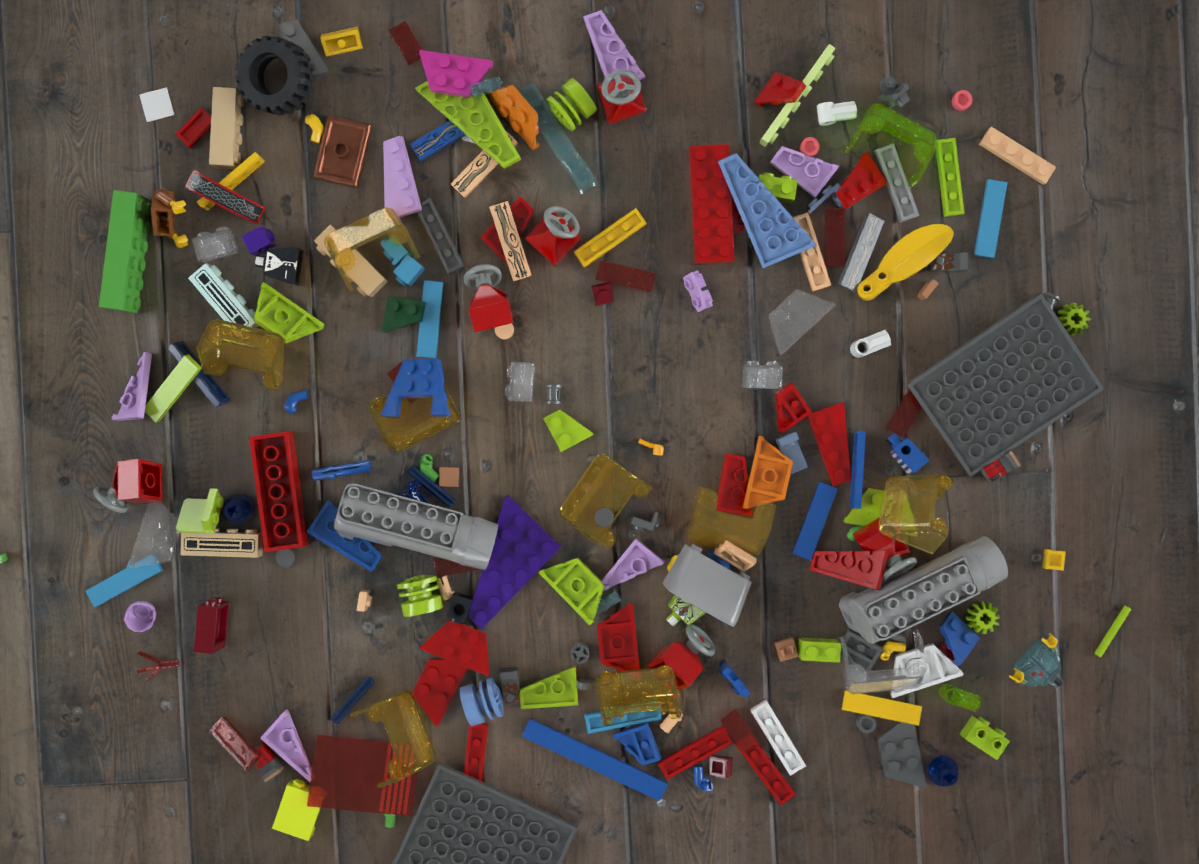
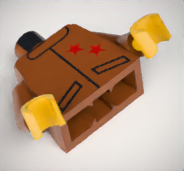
M169 189L153 191L151 205L153 235L168 236L171 240L174 239L178 248L187 246L188 239L186 235L177 236L178 232L174 230L175 214L186 212L183 207L186 206L185 201L176 202L174 192Z

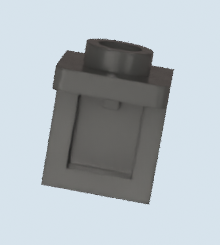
M654 511L651 521L633 515L630 523L634 525V529L644 532L645 529L653 531L654 527L658 528L661 517L658 516V511Z

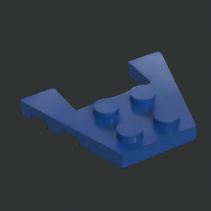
M437 358L403 360L381 416L384 418H400L402 398L433 397L431 415L434 417L450 416V409L447 406L448 397L444 390L445 380L441 360Z

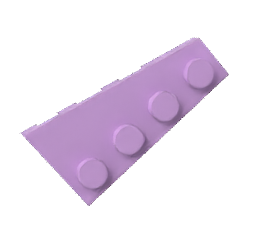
M602 10L583 16L604 78L614 71L627 70L634 72L639 80L645 79L644 73L640 70Z
M397 136L383 142L385 221L388 222L422 210L404 137Z

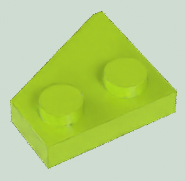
M558 410L543 418L561 452L593 435L590 430L562 410Z

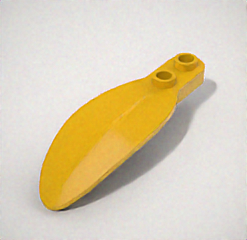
M932 224L916 229L904 236L887 252L878 269L859 284L857 289L859 297L862 300L870 301L892 283L905 280L922 270L950 244L954 235L952 228L944 224ZM880 275L886 276L884 279L879 278ZM866 287L871 288L869 291H864Z

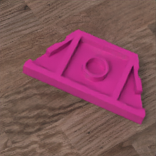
M425 50L419 51L427 81L433 93L470 98L475 91V87L484 79L483 76L489 68L493 67V61Z

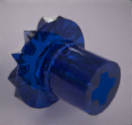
M416 480L409 482L396 494L429 504L418 490L420 483Z
M236 494L226 500L223 511L229 522L242 525L250 521L254 515L255 506L252 503V499L246 495Z
M940 755L936 758L933 757L931 763H928L927 773L934 784L944 787L954 785L957 782L958 765L949 756Z

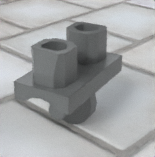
M891 76L881 80L880 89L884 94L877 96L879 101H887L890 107L896 105L902 107L910 101L906 93L909 89L907 83L897 84L896 79Z

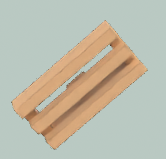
M727 540L714 550L715 555L743 572L756 564L757 559Z

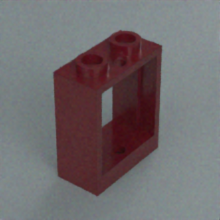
M212 597L211 600H205L204 603L198 605L193 652L214 654L225 647L230 601H223L221 597Z

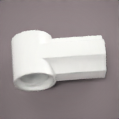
M855 101L836 104L834 102H824L818 104L819 125L826 126L834 124L836 121L856 119L857 107Z
M886 330L859 339L852 343L850 352L857 358L866 356L891 346L890 336ZM859 343L865 348L863 353L859 352L857 348Z

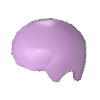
M147 601L132 603L126 610L125 624L134 632H144L150 629L156 618L155 607Z

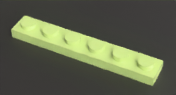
M830 44L827 46L802 81L806 88L795 103H786L759 142L761 145L766 147L768 143L772 144L779 135L776 133L779 127H785L790 120L787 117L791 111L795 113L801 104L799 99L802 95L804 97L808 95L812 89L810 86L812 81H818L823 74L822 67L824 65L828 66L835 57L832 55L835 47Z

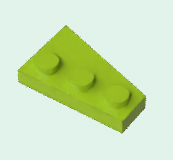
M576 666L520 688L521 709L578 705Z

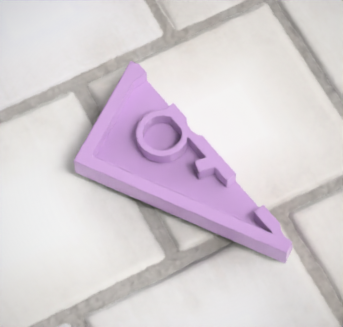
M143 352L142 357H140L137 363L140 366L136 377L131 376L125 393L119 401L122 404L118 415L113 414L112 420L144 419L152 359L151 353Z
M636 538L602 579V582L605 584L604 590L634 578L639 574H643L652 568L661 566L665 561Z
M286 709L260 739L305 779L311 782L315 775L291 715Z

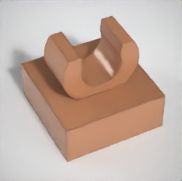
M793 637L774 642L780 662L799 657Z

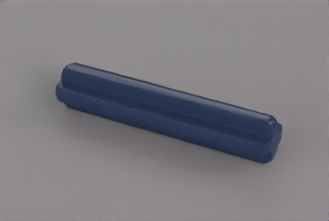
M412 465L408 469L407 474L447 507L450 508L455 503V498L429 479L416 466Z
M367 676L331 716V720L339 724L375 684V681Z

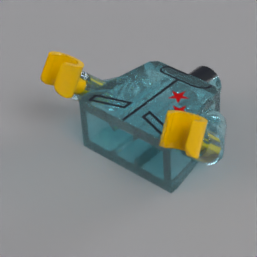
M1049 633L1047 640L1044 638L1041 639L1042 642L1036 640L1014 663L1012 667L1015 670V674L1013 676L1009 675V678L1021 685L1031 687L1038 685L1045 687L1049 683L1054 688H1057L1062 684L1063 680L1057 675L1062 669L1059 664L1060 656L1056 645L1058 640Z

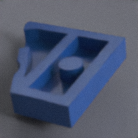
M949 612L939 625V629L945 638L947 648L951 649L955 658L953 660L954 664L960 666L980 638L954 612Z
M725 660L719 664L721 668L719 673L726 681L729 679L733 684L731 688L738 696L741 694L746 698L751 694L728 663Z
M648 722L613 734L614 739H618L642 766L661 760V755Z

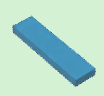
M986 180L974 256L995 258L1008 182Z
M424 280L422 302H425L426 305L423 320L419 325L416 357H437L443 282Z
M151 554L85 592L95 608L163 571V568L155 554Z
M659 699L584 714L588 734L663 719Z

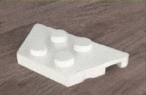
M933 643L895 655L890 694L892 698L963 676L964 674Z

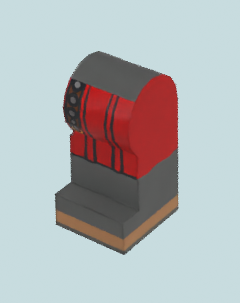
M1011 450L980 470L986 481L991 483L1002 475L1021 466V463Z
M265 742L260 743L249 751L251 759L257 764L266 783L285 769Z

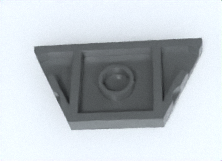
M903 722L895 723L887 732H883L877 737L884 776L924 788L926 787L915 725Z

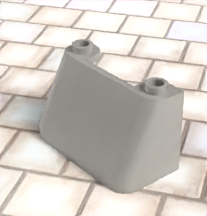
M685 544L662 584L679 598L734 627L739 619L752 584L749 580L750 576L742 571L739 574L734 573L701 553L702 549L692 544L690 547Z

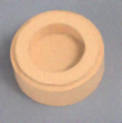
M511 323L495 327V333L500 339H509L514 334V326Z

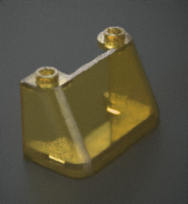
M220 319L212 320L207 324L196 348L204 374L220 376L226 372L228 366L264 374L262 380L264 386L270 390L278 392L283 381L285 345L280 334Z
M445 383L444 390L448 397L447 406L450 409V416L434 417L431 415L433 397L402 398L400 418H384L381 416L387 401L385 396H376L373 400L367 402L382 440L393 451L400 452L457 423L461 419V414Z
M669 666L620 672L604 671L596 678L595 685L603 725L613 724V719L617 716L620 719L624 718V713L661 710L662 715H666V712H668L671 719L681 718L682 698L674 670L669 668Z

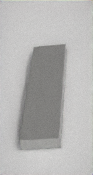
M894 143L876 149L874 152L883 177L887 181L886 185L899 222L901 223L920 216Z

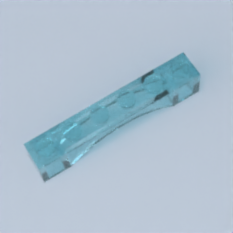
M534 82L519 90L521 95L538 113L537 124L540 133L580 194L595 186L597 179L560 127Z

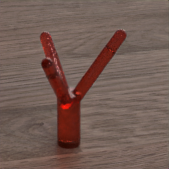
M141 651L137 652L138 655L158 664L137 670V673L154 670L146 676L147 680L162 669L180 666L179 659L161 661Z

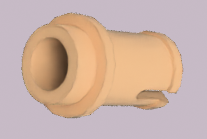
M447 575L442 577L444 585H442L440 578L436 581L439 585L443 601L453 598L454 593L449 585Z
M676 708L670 709L669 715L660 723L661 729L666 733H669L675 724L682 720L683 714Z

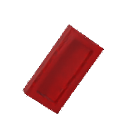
M201 107L175 135L191 149L211 129V115Z

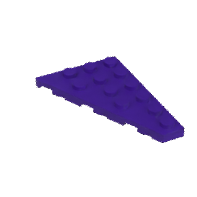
M509 495L504 499L497 521L498 530L486 570L482 569L468 617L481 629L561 548V545Z

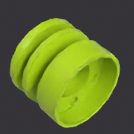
M571 78L562 85L564 96L555 91L554 96L556 100L552 96L546 99L555 118L571 132L576 129L574 123L577 125L582 124L579 114L588 119L597 111V107L589 94L574 78Z
M423 574L413 576L397 583V589H407L400 592L399 597L409 598V600L401 603L403 617L426 614L443 608L441 595L431 594V591L438 589L439 585H429V583L437 581L436 575Z

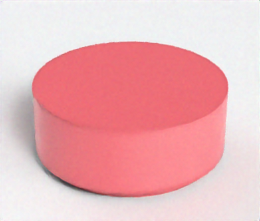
M960 90L952 97V106L958 111H964L971 106L973 98L968 91Z
M813 137L805 138L800 144V152L809 157H814L820 149L818 140Z

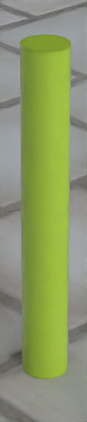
M1124 605L1094 652L1095 655L1100 658L1102 657L1132 610L1131 608Z

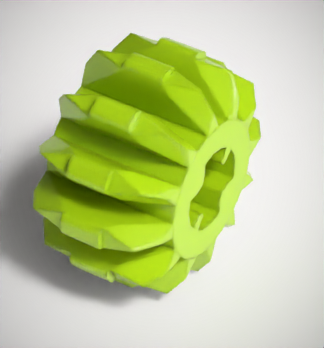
M1071 303L1069 306L1067 304L1063 306V310H1058L1057 312L1061 316L1058 319L1070 336H1074L1076 333L1082 334L1083 329L1089 327L1086 322L1090 321L1091 318L1086 317V315L1090 311H1083L1084 305L1077 306V303Z
M979 601L978 605L972 603L973 610L967 609V612L971 614L965 618L970 621L968 626L970 628L974 627L975 632L981 631V633L986 634L987 630L994 631L993 625L999 626V623L995 620L1001 617L996 614L998 609L992 607V603L987 602L985 604L984 601ZM982 614L986 615V616H985V619L982 618L983 621L980 620V617H981V616L983 617Z

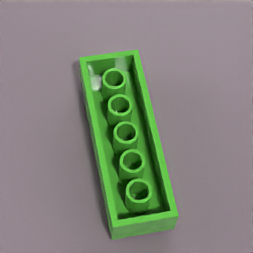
M113 190L99 307L137 313L141 306L139 296L140 290L143 288L142 272L146 267L144 257L145 252L148 250L147 233L150 232L149 217L152 200L138 193Z

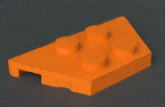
M511 84L486 93L485 96L496 107L500 115L509 122L512 129L522 137L533 151L537 149L539 143L536 141L535 136L539 134L537 124L538 113L515 86Z
M762 436L758 437L743 503L744 509L784 500L787 492L793 461L784 456Z

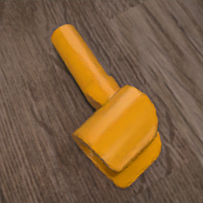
M639 439L638 443L653 448L654 455H663L664 447L662 445Z

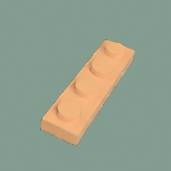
M993 127L988 129L979 143L980 146L1043 185L1047 183L1056 169L1054 165Z

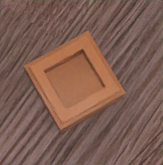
M934 279L928 281L919 291L917 297L920 300L927 299L939 283Z
M440 467L439 486L459 487L460 468Z

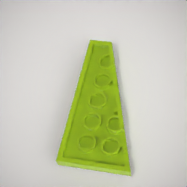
M428 81L415 88L420 95L502 168L505 169L521 160L480 85L475 87V91L470 98L433 93L430 90Z

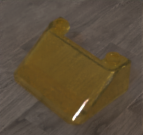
M600 454L594 458L561 506L560 515L592 542L610 551L615 543V535L608 530L611 525L601 527L596 523L595 513L600 508L610 509L614 514L615 521L633 494L640 498L646 497L653 487L607 455Z
M942 474L888 477L885 482L878 524L881 533L933 554L948 535L945 521L940 518H934L936 499H940L946 490L953 486L954 479Z

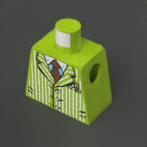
M674 595L668 603L673 612L666 620L673 627L681 619L687 625H690L706 612Z

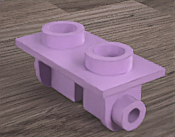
M695 271L684 276L685 288L689 291L692 304L697 312L712 307L713 300L709 290H701V288L706 286L702 273L699 274V271Z

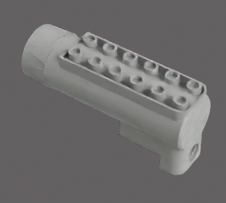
M349 483L343 491L334 528L341 537L353 540L354 537L390 547L394 545L450 560L464 566L486 570L495 543L498 524L475 516L463 515L461 512Z
M982 536L962 544L951 552L891 581H883L880 590L868 588L860 593L851 592L840 599L839 608L848 628L860 633L868 643L874 644L880 640L883 641L980 594L981 591L989 589L1007 578L1008 567L997 545L990 538Z

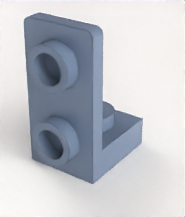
M837 183L832 187L830 184L822 192L824 196L820 200L815 198L808 205L810 209L806 213L810 215L830 195L833 196L832 199L837 206L844 208L835 194L840 185Z
M791 432L775 439L780 452L793 461L791 474L807 468L806 461L797 442L799 440L797 432Z

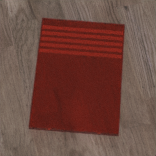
M317 735L307 806L412 817L421 745Z

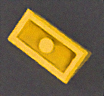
M358 26L320 36L326 57L363 49Z

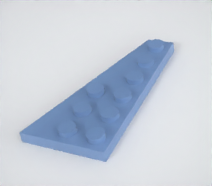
M737 153L718 161L762 268L817 246Z

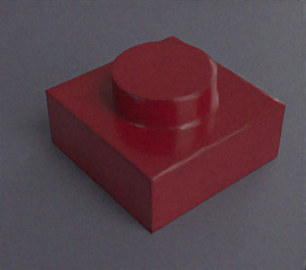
M610 282L591 286L596 306L614 302Z

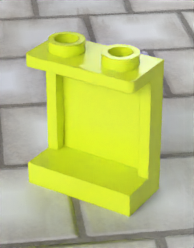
M300 779L291 780L286 786L272 829L309 841L314 833V826L327 791H324L320 786L307 785Z

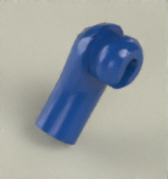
M708 549L706 557L716 560L720 565L730 569V563L715 555L713 549Z
M694 765V784L702 791L710 792L713 790V783L703 776V765Z

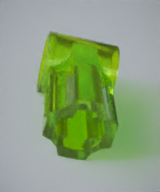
M944 684L939 689L941 699L950 705H957L975 712L980 707V695L954 687L951 684ZM953 691L952 697L948 698V693Z

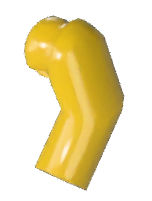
M307 115L305 123L313 130L310 141L319 144L324 129L323 124L316 115Z

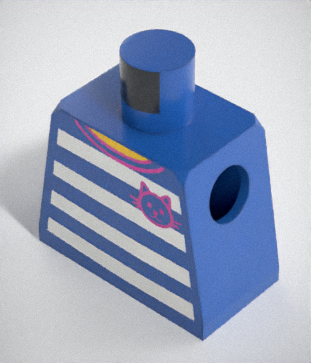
M894 433L886 440L893 448L890 455L908 476L914 474L929 461L908 438L902 441ZM901 449H905L906 452H907V455H904V454L901 452Z

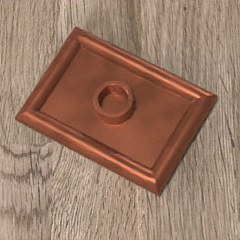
M327 114L313 178L358 188L372 125Z

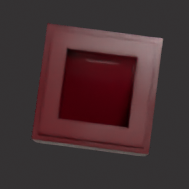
M711 755L709 775L724 779L731 777L733 757Z

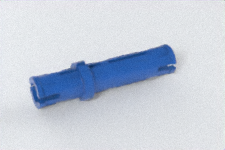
M370 460L337 466L331 464L325 468L312 469L313 481L328 478L333 480L340 476L371 472Z

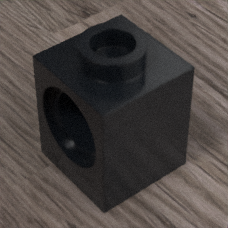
M455 592L447 617H450V620L455 623L466 622L474 597ZM455 605H463L464 613H458L455 610Z

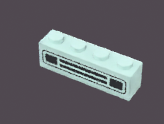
M205 263L188 279L238 337L245 338L259 326L254 322L255 311L247 308L245 305L247 303L240 294L236 295L233 291L234 286L227 279L224 281L220 276L222 272L215 265L212 266Z

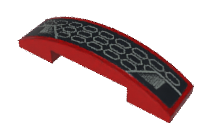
M196 170L192 171L185 186L203 198L255 224H258L266 208Z

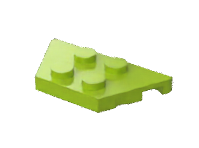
M262 283L254 316L256 324L285 344L324 328V323L266 283Z
M866 488L862 494L861 509H852L843 520L844 523L866 526L886 514L898 532L912 535L918 534L906 494Z
M579 558L539 571V574L589 625H592L605 584Z

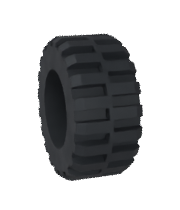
M262 36L261 39L256 38L252 40L253 45L247 44L244 47V54L240 53L238 57L240 63L239 65L236 64L235 69L238 71V75L235 76L236 82L240 83L238 89L240 93L245 94L243 96L245 101L251 103V106L255 109L276 115L292 114L294 109L300 110L303 108L302 103L309 101L310 97L308 95L314 91L312 82H315V76L312 75V71L315 69L313 64L309 63L311 59L308 54L304 53V49L291 41L277 36ZM282 58L288 71L287 82L281 91L276 94H270L264 83V72L272 60Z

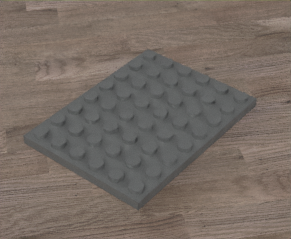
M1041 293L906 383L970 477L1104 390Z
M439 762L393 864H561L578 829V825Z

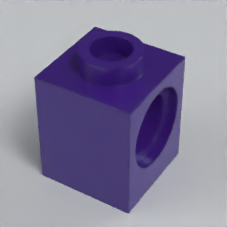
M263 226L242 235L249 253L254 256L276 246L273 241L275 240L273 232Z

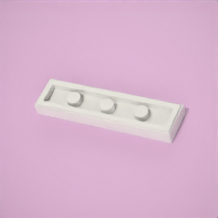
M767 700L752 707L750 711L789 775L791 776L806 767Z

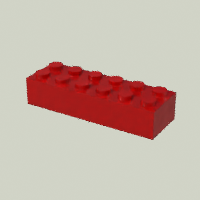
M729 144L690 146L688 155L694 265L732 264L735 259L731 191L718 163L719 160L729 156Z
M293 431L249 437L264 551L270 552L309 545Z

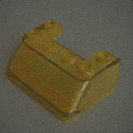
M698 486L687 531V537L690 542L715 549L716 547L719 548V545L721 543L724 544V541L727 540L751 556H759L770 535L777 505L773 503H760L755 509L753 519L715 511L718 501L717 494L711 489Z

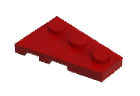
M866 151L835 194L844 208L848 209L886 185L887 181Z

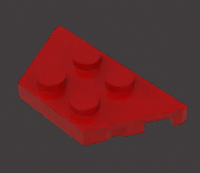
M629 603L597 624L600 661L605 666L635 675V677H641L633 603Z
M449 620L420 647V650L486 676L490 674L487 633L464 624Z
M430 658L412 695L434 725L438 727L467 668L446 659Z

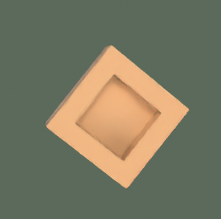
M363 589L360 591L356 611L364 612L368 607H371L373 596H370L371 590Z

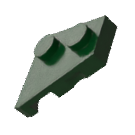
M388 296L381 332L388 333L397 328L407 327L409 324L422 322L426 303Z

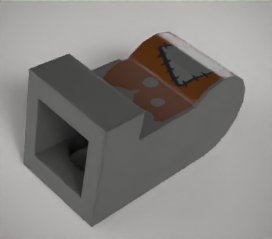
M968 252L939 254L930 263V271L964 272L968 270Z
M518 667L501 669L500 679L505 705L521 704Z

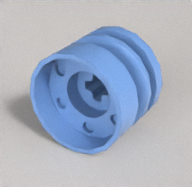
M492 677L487 678V685L483 680L479 681V690H477L473 683L460 687L463 710L472 727L485 722V713L490 720L495 719V714L498 718L504 716L503 698L499 687Z

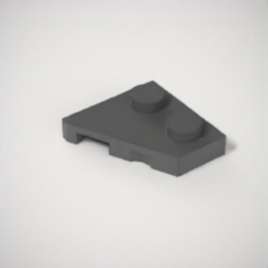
M848 628L840 641L841 650L846 654L861 678L865 680L883 648L876 643H868L860 634Z

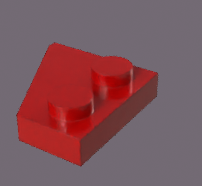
M775 72L754 103L757 107H763L765 103H772V105L795 103L806 88V85L802 81Z
M792 382L775 393L778 430L781 433H784L812 413Z

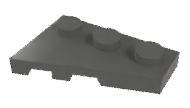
M298 20L279 24L282 38L304 49V53L309 55L311 59L309 63L313 64L315 69L312 71V75L318 77L330 74V71Z

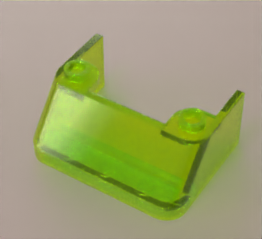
M873 103L866 110L844 152L848 153L854 147L862 131L868 134H876L881 129L915 147L914 157L920 161V164L909 183V187L912 188L920 181L934 155L937 137L932 131L880 103Z

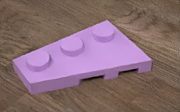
M783 146L770 161V164L785 176H791L793 180H797V185L814 198L839 167L838 165L823 162L821 159L806 156L804 153Z

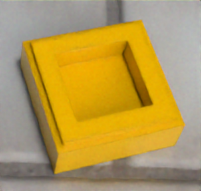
M1044 549L1042 568L1064 571L1066 552Z

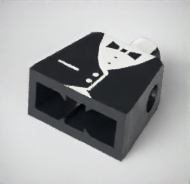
M298 247L268 248L267 257L257 255L255 265L256 267L265 268L264 275L299 286L304 250Z

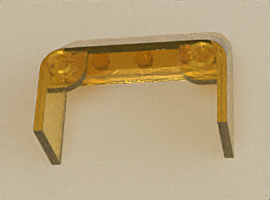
M387 207L380 209L325 237L324 245L348 291L354 290L345 274V271L355 265V256L352 250L385 234L388 235L390 241L394 244L401 245L406 243L413 259L421 258L408 230L393 209Z
M410 691L400 692L350 714L352 718L366 712L371 722L378 723L382 721L396 757L388 763L390 778L378 783V788L399 782L434 763L436 753L416 700Z

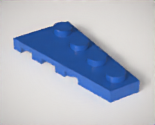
M327 500L307 530V533L370 572H373L383 556L368 540L357 537L351 540L341 537L334 528L338 509Z

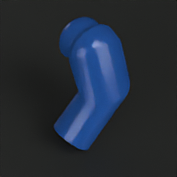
M307 390L289 395L284 404V409L287 410L288 414H294L297 411L296 405L299 401L309 398Z

